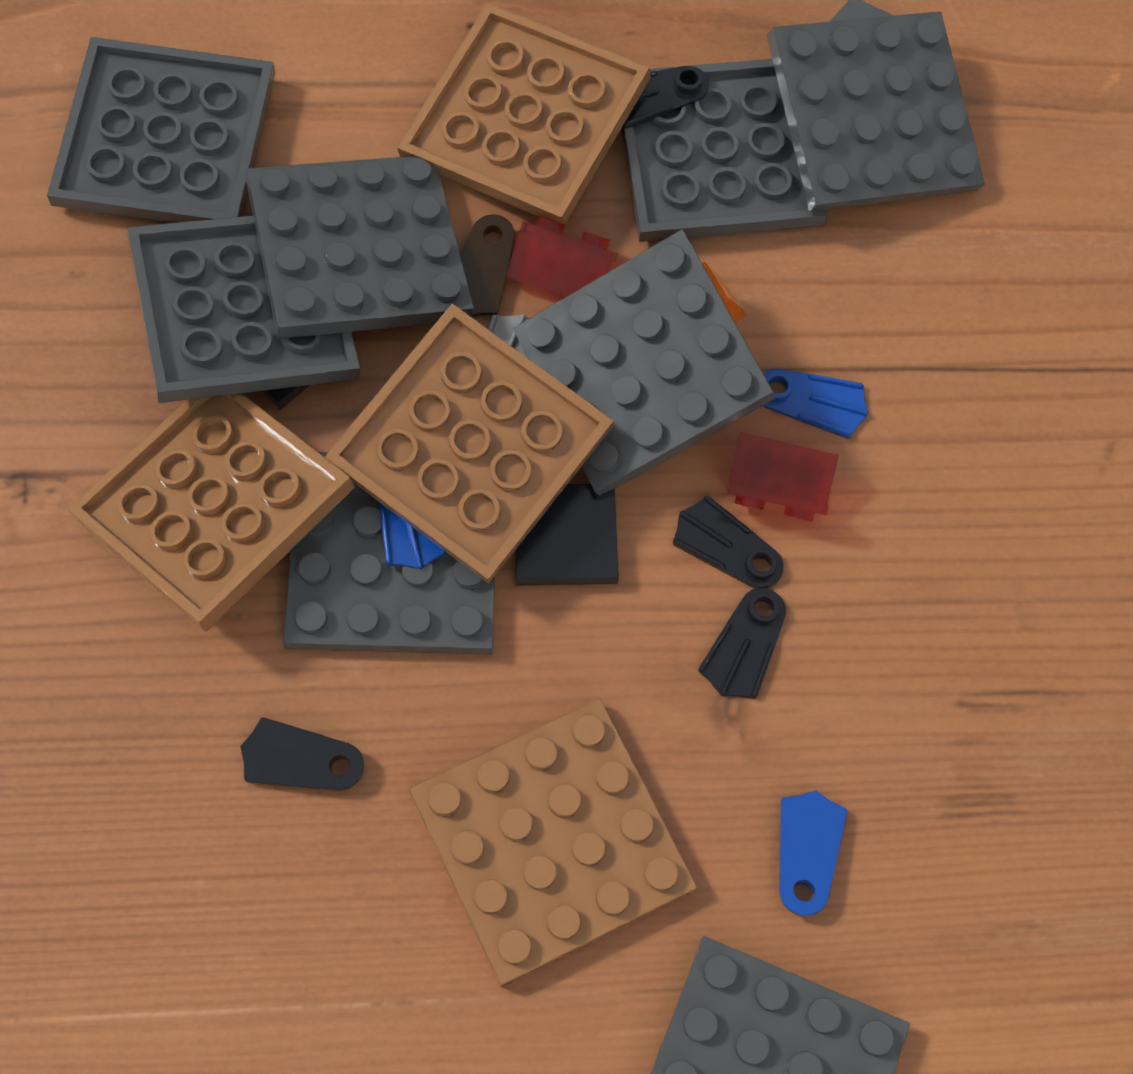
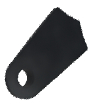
M694 66L650 71L651 79L622 127L628 129L655 119V117H661L681 109L685 105L688 106L695 103V101L702 100L709 89L707 75L701 69ZM685 78H690L694 80L696 83L693 85H686L682 83L681 80Z
M705 496L695 505L680 511L677 531L673 540L675 547L752 588H769L779 581L783 573V561L779 553L711 497ZM756 558H763L769 563L770 569L765 572L757 571L753 567L752 561Z
M756 588L746 593L699 666L698 672L713 685L720 696L757 698L786 615V607L780 595L767 588ZM758 602H766L771 606L772 614L761 616L756 613L754 605Z
M264 717L259 720L253 732L240 746L244 761V779L248 783L342 791L356 785L364 772L363 756L352 744ZM339 759H346L350 762V769L343 776L332 774V765Z

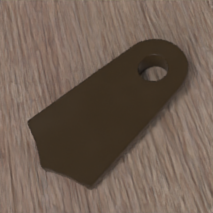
M486 215L477 220L460 253L474 307L472 316L497 315L499 313L515 238L511 222L500 215ZM490 232H497L502 237L499 241L491 243L485 240V236Z

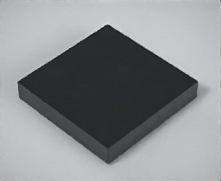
M567 484L517 547L516 586L618 584L615 489L598 495L591 484Z

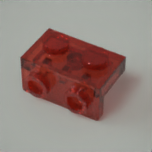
M538 216L536 224L531 222L522 223L505 277L562 297H567L610 272L612 263L616 262L619 252L608 249L611 240L583 231L581 239L563 234L565 224Z
M740 432L727 492L736 494L734 502L736 504L764 510L767 501L784 505V515L813 521L815 513L827 515L829 507L827 502L839 455Z

